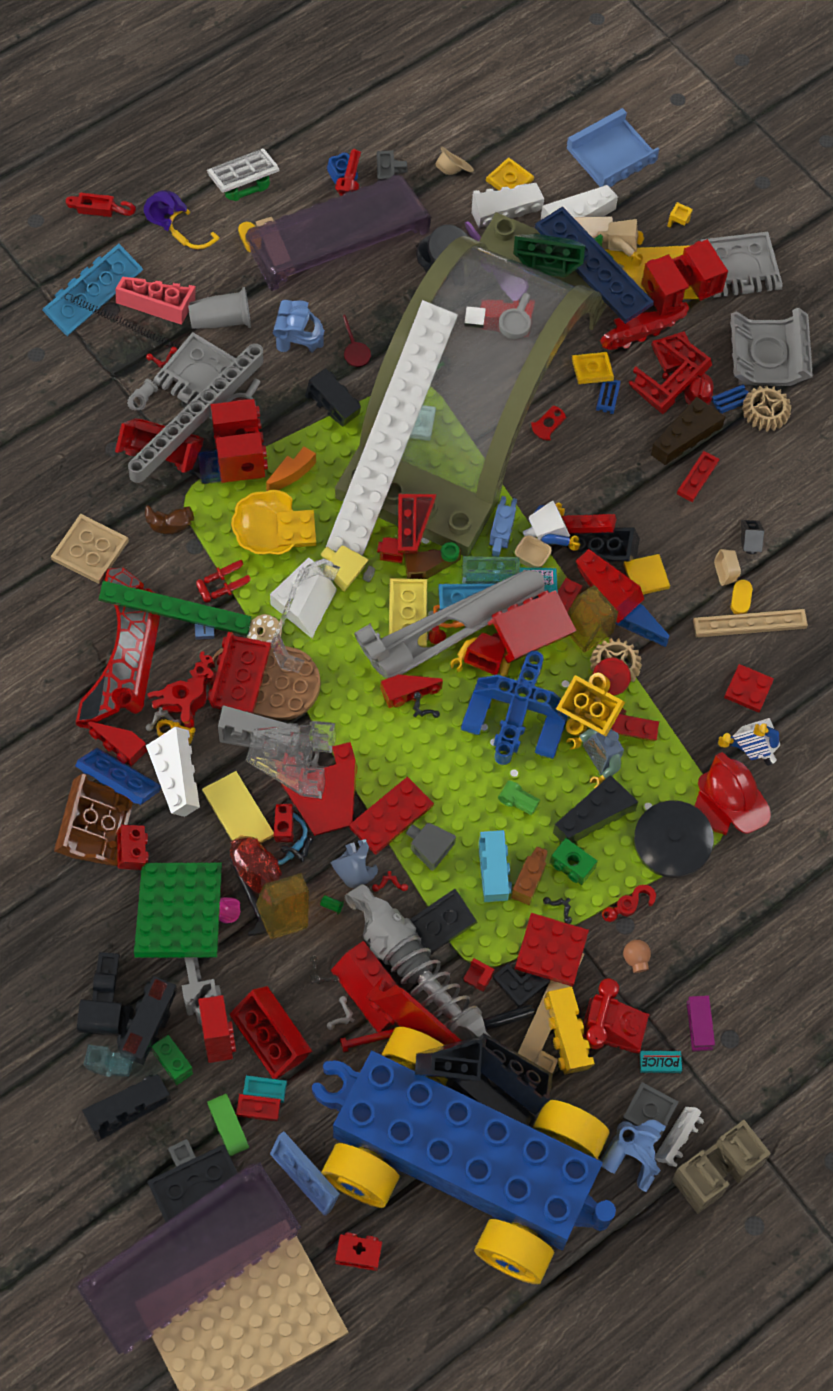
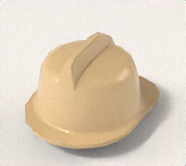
M441 147L442 153L435 165L443 173L454 175L462 169L468 172L474 171L472 166L465 160L452 154L446 148Z

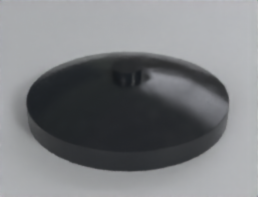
M674 800L657 803L646 810L640 817L634 834V845L641 862L655 874L667 878H682L700 870L708 861L714 843L713 830L707 817L695 806Z

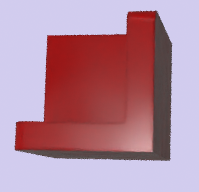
M473 958L463 981L484 992L494 975V969Z

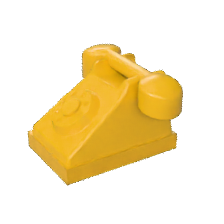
M594 673L591 675L589 682L576 675L573 677L556 708L558 711L571 717L566 722V730L571 735L579 736L586 731L587 726L604 736H607L625 702L607 692L610 688V681L605 675Z

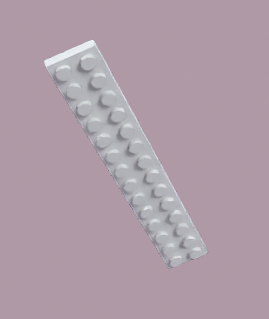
M422 300L326 547L328 546L330 549L337 551L341 546H345L363 556L458 314Z

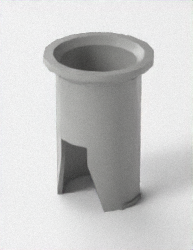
M242 287V290L238 293L207 297L189 303L192 328H221L242 324L251 328L245 287Z

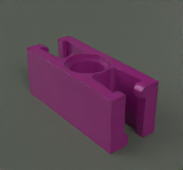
M690 996L686 1005L692 1052L712 1051L713 1046H715L710 998L709 996Z

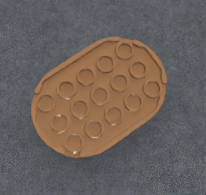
M271 643V650L253 714L273 720L294 719L307 712L316 702L321 688L320 674L312 658L305 652L296 648ZM222 648L212 657L215 663V668H211L213 673L218 670L217 660L219 654L223 652ZM209 682V689H212L213 686H211V682Z

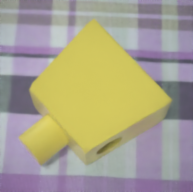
M327 546L321 553V556L328 561L324 571L344 592L368 562L367 558L345 546H341L336 553Z

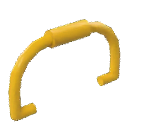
M187 209L185 213L189 215L190 211ZM183 211L174 212L169 219L173 222V219ZM172 223L169 228L173 237L184 246L192 249H205L220 239L217 234L211 232L210 235L213 237L211 241L203 245L191 244L189 240L175 230Z

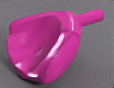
M232 897L220 898L219 920L223 923L235 922L241 912L239 900Z

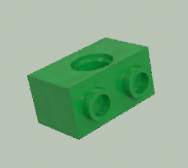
M567 838L555 850L550 860V863H552L556 870L563 871L574 883L578 882L581 885L595 870L598 860ZM568 861H576L577 865L572 866L568 863Z
M169 1035L151 1046L154 1056L176 1086L193 1075L192 1066Z

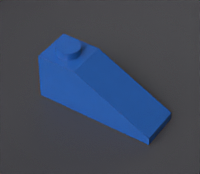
M641 604L619 623L615 621L616 625L664 647L668 644L669 634Z

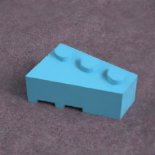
M504 830L480 832L478 849L484 902L508 901L509 894L512 893L511 881L508 882L510 865L506 859V856H508V846L505 844Z

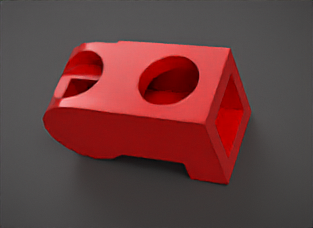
M276 804L274 839L276 842H294L293 804Z

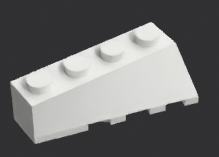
M537 183L516 185L514 189H510L508 186L502 187L499 191L486 189L484 193H480L477 190L473 191L471 213L479 228L488 227L496 212L512 219L542 210L544 197Z

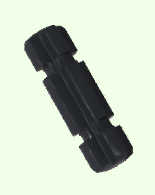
M125 1005L122 1007L121 1014L123 1016L120 1019L118 1044L121 1037H125L128 1032L126 1029L127 1024L134 1012L132 1006Z

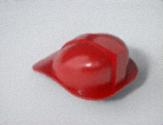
M723 752L717 754L709 772L702 774L698 779L700 791L717 805L742 833L750 834L766 826L771 817L770 808L763 795L757 789L751 771L743 763L730 759Z

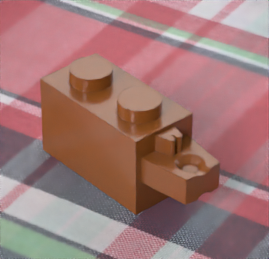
M536 847L532 855L527 856L513 888L512 899L530 906L545 871L547 850Z

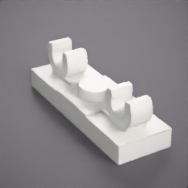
M684 1108L654 1157L658 1162L677 1167L673 1160L674 1156L683 1157L682 1153L678 1150L687 1142L690 1132L699 1131L695 1128V1122L704 1123V1120L699 1117L702 1112L698 1108Z

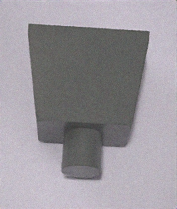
M427 823L422 830L412 824L406 832L408 836L414 839L411 843L412 852L432 871L435 870L456 843V836L431 823Z

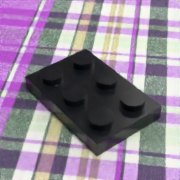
M453 889L410 919L416 927V933L421 938V945L424 948L430 949L431 954L478 923L456 889Z

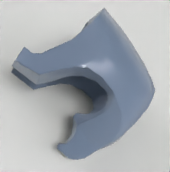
M366 839L358 841L360 846L358 850L355 843L346 845V851L339 858L330 862L336 873L349 888L368 884L378 873L377 865L369 867L365 864L369 849Z

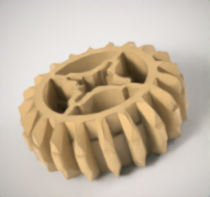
M766 385L764 389L761 386L757 390L753 388L751 393L748 392L743 401L742 412H744V418H747V423H753V428L758 426L759 431L762 428H765L766 432L769 431V428L773 431L776 428L780 429L790 418V399H786V394H781V389L776 391L775 387L769 389ZM760 402L757 406H753L754 403ZM776 411H780L778 415L774 416Z
M611 638L609 643L604 640L602 645L598 644L596 646V650L592 652V657L590 658V668L594 671L595 666L602 658H617L623 662L627 658L631 665L629 669L631 681L634 682L636 676H639V670L642 667L640 663L641 656H638V650H633V644L627 645V640L621 643L619 638L617 642H614Z

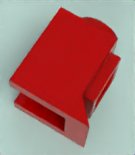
M383 538V541L378 543L377 553H380V560L402 564L404 553H398V539Z

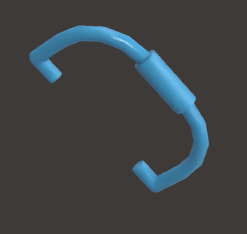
M293 812V818L301 824L303 829L301 839L292 847L299 852L304 846L308 829L305 821ZM258 845L250 853L254 858L268 866L284 864L294 857V854L288 851L283 859L269 861L257 854L260 850Z

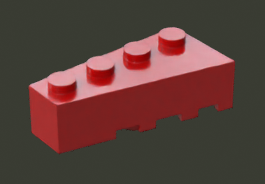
M590 549L576 560L580 575L590 588L593 589L617 623L622 621L644 600L641 587Z
M219 995L198 999L208 1062L213 1063L233 1059L232 1052H236L232 1021L227 1022L224 996Z

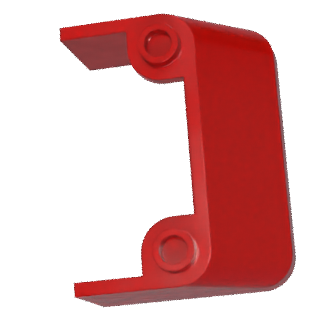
M139 418L122 423L115 452L126 451L127 455L136 456L166 426ZM191 434L165 460L173 462L177 466V470L183 473L192 470L203 445L204 438Z

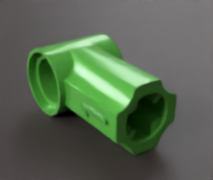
M507 781L498 796L499 801L509 807L515 806L531 816L540 803V799L523 791L522 787L514 781Z

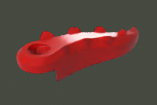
M684 302L685 306L663 316L658 311L641 313L626 324L620 318L614 319L617 328L610 330L601 338V345L604 349L614 350L621 346L627 349L630 347L631 342L635 340L644 342L648 335L658 336L661 330L674 326L676 321L684 318L689 310L687 302Z

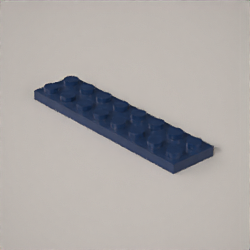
M563 206L535 223V229L541 235L573 239L586 245L584 264L575 271L593 290L600 292L602 300L625 324L653 306L654 301Z

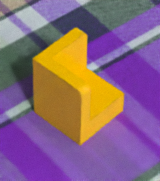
M677 202L669 216L667 227L671 228L674 221L684 226L686 223L688 224L693 209Z

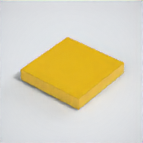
M509 157L486 177V182L497 190L507 186L510 189H514L516 185L530 184L534 180V176Z
M607 352L572 355L578 384L614 381V374Z
M660 554L624 561L623 566L627 577L641 587L643 594L670 588Z

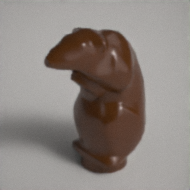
M146 505L145 508L146 522L153 531L161 534H175L183 531L194 520L193 511L190 506L176 509L170 514H164L159 511L154 512L149 505Z

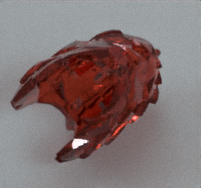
M240 835L231 841L230 857L233 865L236 866L239 876L242 877L244 882L254 892L270 894V886L273 887V882L279 884V876L282 875L278 860L257 838Z

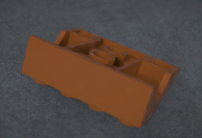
M82 773L73 779L54 851L75 859L117 866V831L121 825L128 824L133 802L126 796L115 792L109 786H103L88 780L87 776Z

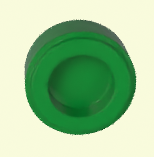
M453 542L443 544L441 547L442 559L447 562L457 560L460 551L458 545Z

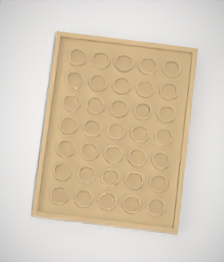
M288 1219L283 1220L135 1302L179 1391H249L349 1334Z

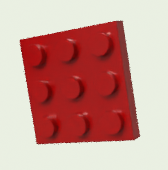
M531 913L515 969L573 987L589 930Z

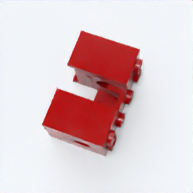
M706 239L704 241H697L693 245L684 248L683 255L673 259L668 254L649 260L645 263L641 285L648 296L654 301L653 304L659 314L663 316L685 306L683 297L685 290L689 286H691L700 301L723 292L728 270L709 240Z
M254 399L210 404L221 483L265 478V470H268V463L264 457H267L266 446L262 445L263 434L259 432L261 422L260 418L257 419V417H260L259 406H255Z

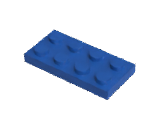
M99 748L78 759L75 765L83 773L91 775L100 783L106 784L114 789L115 792L126 796L133 803L139 805L159 793L161 785Z

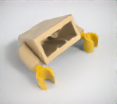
M637 219L610 222L608 231L598 232V235H603V242H608L610 251H623L628 257H633L631 263L634 266L638 267L641 264L643 255L634 252L637 251V244L641 245L644 241L643 233L638 231Z

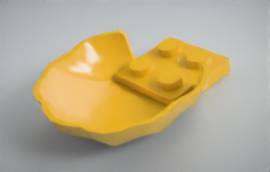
M280 490L255 492L241 499L236 504L231 526L242 548L258 555H281L289 552L293 547L316 546L314 510L293 511L292 497Z

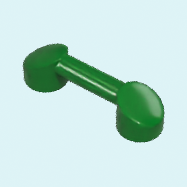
M269 176L256 180L257 185L238 191V188L224 192L225 197L238 201L247 195L258 191L262 192L269 187L270 178Z

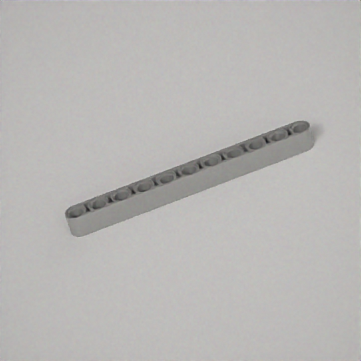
M249 345L129 462L128 469L131 481L135 483L144 481L211 415L210 404L223 403L263 364V348L261 345Z

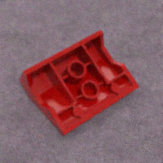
M383 978L378 981L366 996L371 1001L369 1005L377 1012L382 1011L385 1013L384 1018L392 1025L396 1023L399 1027L419 1031L436 1039L443 1045L461 1041L408 992L396 985L392 987Z

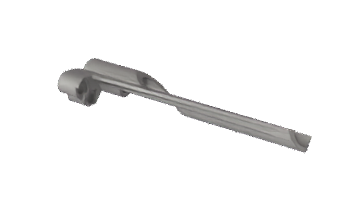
M524 570L383 638H380L379 633L374 631L371 623L355 632L354 635L364 654L380 675L385 678L398 674L402 675L488 625L487 622L492 619V615L496 612L502 611L505 613L510 606L515 604L521 606L522 602L526 599L535 598L544 592V577L539 572ZM449 619L459 621L466 626L463 630L433 647H421L418 645V639L421 635Z

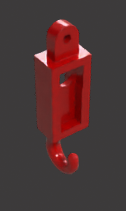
M80 192L79 197L69 196L66 198V205L69 208H76L77 213L112 217L113 211L125 216H131L136 212V207L130 202H121L122 206H127L130 210L116 205L114 196Z

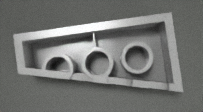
M222 707L218 724L219 740L221 743L296 756L300 738V727L292 723L280 722L231 707Z

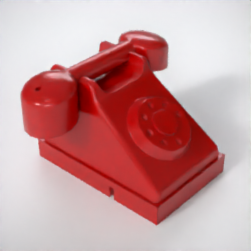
M604 979L599 984V994H596L589 1000L583 1023L584 1034L582 1037L588 1040L589 1046L592 1049H599L605 1044L639 1054L649 1014L614 999L618 995L619 985L613 979Z

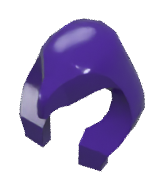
M168 190L154 193L147 199L144 205V214L147 220L164 227L166 231L169 230L172 223L169 218H164L167 213L173 215L174 212L187 211V206L180 197Z

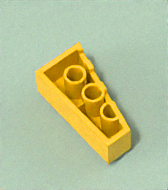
M567 987L548 991L544 998L545 1009L550 1012L548 1022L550 1029H554L555 1038H553L555 1050H559L560 1058H558L560 1070L564 1071V1075L588 1070L595 1063L593 1057H588L590 1049L588 1040L582 1037L584 1026L581 1019H577L576 1016L579 1014V1009L573 988Z

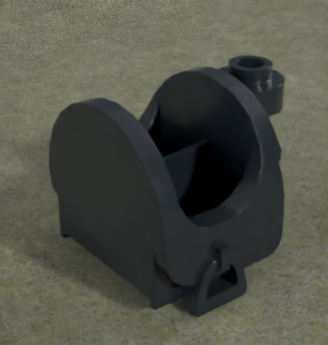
M439 226L416 245L417 262L427 273L450 243L460 236L468 235L457 226Z

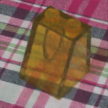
M595 585L581 593L568 612L577 630L570 637L585 653L614 633L618 611Z
M302 873L276 880L263 886L256 906L270 939L308 928L309 889Z

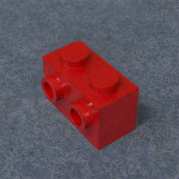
M121 825L117 831L118 869L141 870L148 863L149 855L148 851L145 850L148 834L145 833V826Z

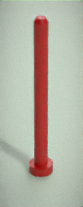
M394 1029L346 1040L345 1037L340 1038L343 1053L348 1052V1048L388 1039L391 1037Z

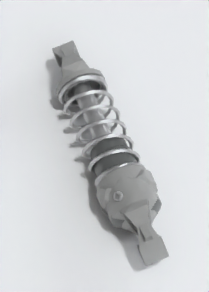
M363 884L345 895V900L349 907L353 910L358 909L364 912L365 926L363 938L370 946V950L376 958L382 960L386 965H391V972H397L400 977H403L401 984L419 983L411 991V996L417 995L424 989L429 997L421 1005L425 1008L434 1001L439 1008L432 1015L437 1018L443 1013L448 1018L444 1025L460 1040L478 1039L483 1033L488 1035L485 1030L482 1011L477 1006L467 1008L470 1003L469 996L457 997L460 992V985L455 983L448 985L450 980L449 972L438 973L440 961L430 959L431 950L421 945V938L416 933V927L410 919L404 918L388 902L374 897L369 888ZM433 963H436L437 967L432 974ZM446 975L447 978L444 984L441 985L436 978ZM456 987V992L451 997L446 990ZM466 999L467 1001L461 1009L456 1002Z

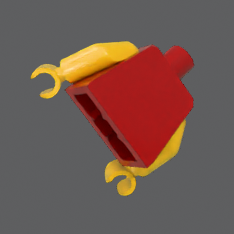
M481 633L478 637L464 642L457 654L458 658L451 661V668L455 664H460L457 668V672H460L463 669L462 661L464 659V662L493 675L500 674L505 677L508 675L511 662L507 664L504 658L508 652L498 633H494L492 636Z

